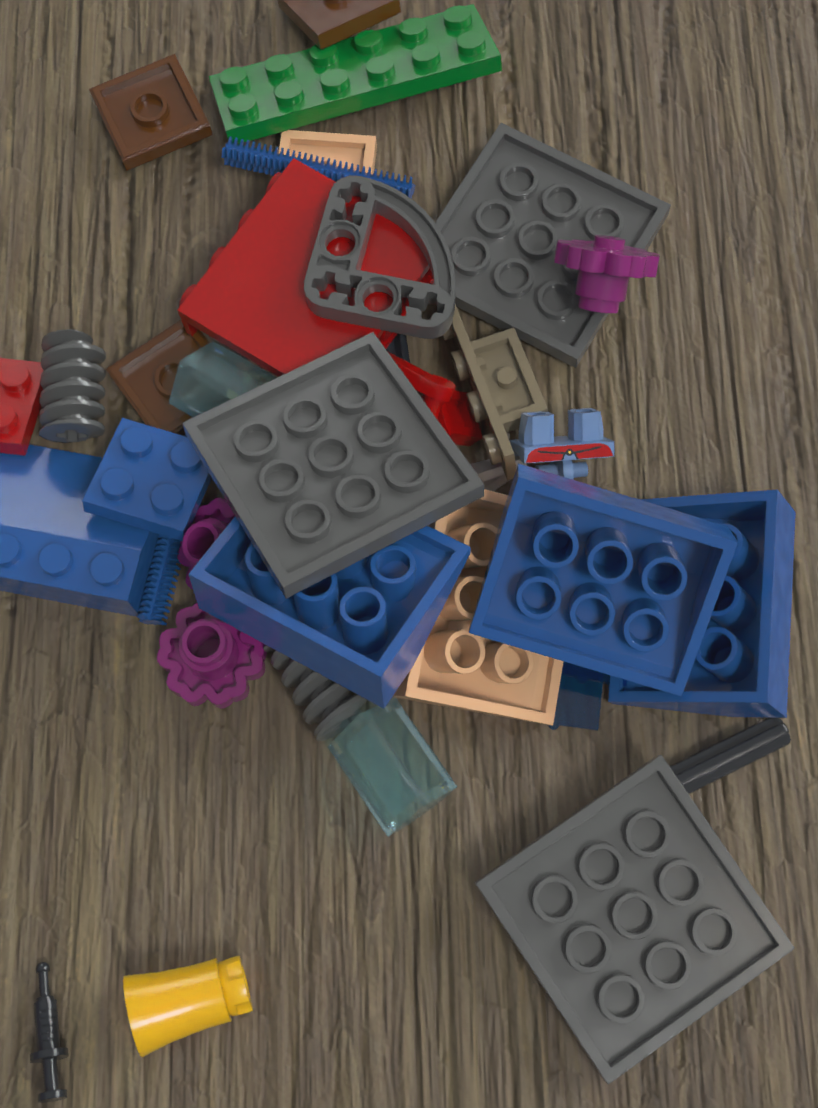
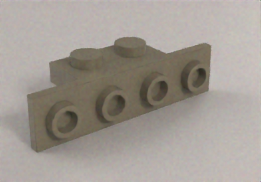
M455 304L452 324L449 330L442 335L444 341L452 339L456 351L450 352L459 381L468 379L472 388V392L466 393L473 419L476 423L484 420L489 434L482 436L488 458L492 465L501 463L508 481L514 478L516 464L514 451L506 433L519 429L521 413L548 412V408L515 328L513 327L470 342Z

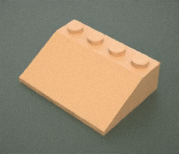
M484 489V497L428 525L470 546L471 553L414 666L393 697L553 725L564 661L469 633L508 495Z

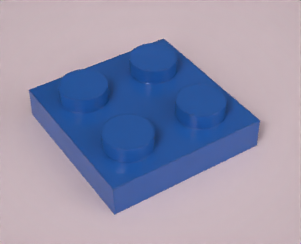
M122 418L82 500L84 512L183 541L187 529L193 523L212 477L187 437Z

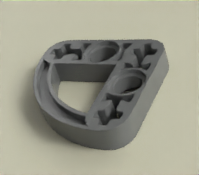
M351 175L343 177L334 183L329 193L304 280L306 302L309 309L315 315L325 319L423 339L440 337L449 330L455 310V271L449 247L432 218L404 193L370 178ZM353 196H359L362 202L355 204L352 214L353 222L346 220L345 203H349ZM376 213L398 225L415 241L428 262L434 285L361 270ZM338 237L349 238L355 243L353 251L344 256L331 254L327 251V246L329 242ZM328 284L336 285L337 292H332L329 295V299L320 298L319 291H325ZM352 288H356L354 306H350L348 297H352ZM374 292H385L393 299L392 305L382 312L369 310L365 307L364 301L367 296ZM402 298H408L409 307L406 306V316H400L402 313ZM428 304L437 306V313L432 315L431 320L422 319L421 311H425Z

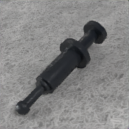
M40 962L36 966L40 997L36 998L34 1003L37 1052L30 1054V1063H42L44 1092L37 1094L38 1103L54 1102L67 1098V1089H59L57 1060L67 1058L69 1054L68 1048L60 1047L57 1000L49 992L48 972L50 971V966L47 962Z

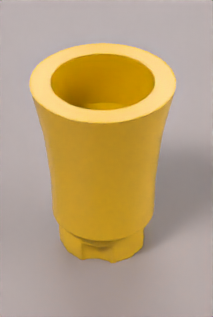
M240 956L228 958L221 962H218L217 958L198 964L161 972L123 976V990L128 1019L136 1048L141 1057L184 1037L231 1022V1016L253 1011L249 987Z

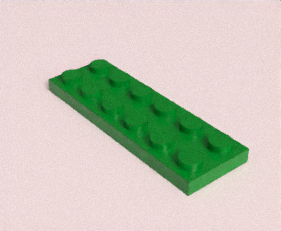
M470 4L466 6H453L444 12L423 18H409L400 24L379 30H365L356 36L346 38L324 49L314 45L312 48L295 53L274 55L265 61L251 65L230 67L221 73L209 76V80L227 139L229 140V137L232 136V143H234L237 137L238 144H240L241 139H244V142L497 73L502 71L501 54L475 5Z

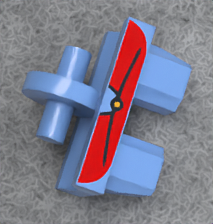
M593 408L568 410V436L554 437V414L541 411L521 413L519 439L509 440L514 455L520 456L522 463L550 462L549 465H536L535 469L572 480L577 477L588 476L587 463H572V460L614 457V441L603 437L601 411Z

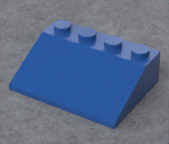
M30 444L26 456L0 453V591L136 617L137 614L141 613L138 609L143 607L140 605V602L144 601L142 599V596L145 595L143 590L147 588L145 584L149 582L146 579L148 576H151L148 572L152 570L149 567L153 564L151 560L155 558L153 553L156 552L155 547L158 545L156 541L160 539L158 538L159 534L84 512L82 500L100 465L102 457Z
M518 463L501 516L469 633L682 697L738 541L726 525Z
M779 490L639 499L726 525L733 533L738 544L682 697L610 675L608 702L616 705L727 717L787 718L795 510Z
M235 516L188 575L199 609L384 709L414 666L471 553V547L426 526L310 587L285 598Z

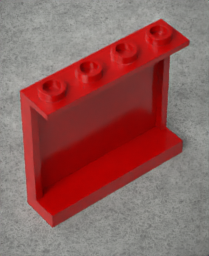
M294 158L283 172H278L272 177L267 186L266 194L255 209H249L242 216L233 238L226 247L221 246L216 250L210 260L207 272L197 285L192 284L182 295L177 311L187 334L193 337L199 329L277 377L372 332L387 349L397 333L319 317L309 309L306 302L304 280L329 193L334 183H336L334 180ZM353 196L349 203H345L346 220L353 222L352 214L355 204L362 202L359 196ZM376 213L361 270L433 284V277L428 262L415 241L398 225ZM338 237L329 242L327 251L335 256H344L353 251L355 243L349 238ZM328 284L325 291H319L320 298L329 299V295L332 292H337L336 285ZM356 288L351 289L352 297H348L350 306L355 305ZM385 292L371 293L364 301L365 307L373 312L385 311L393 303L392 297ZM402 298V313L400 316H406V306L409 307L408 298Z

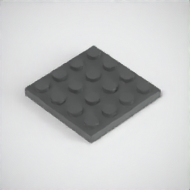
M500 123L435 222L446 240L453 260L456 307L503 331L514 327L520 340L576 368L609 313L594 312L578 307L580 296L575 294L579 270L554 263L557 241H572V239L594 241L595 235H604L625 239V246L647 250L666 220L671 204Z
M374 332L182 423L187 438L285 598L310 587L484 497L483 481Z
M658 755L474 882L585 1053L608 1085L795 949L662 755Z

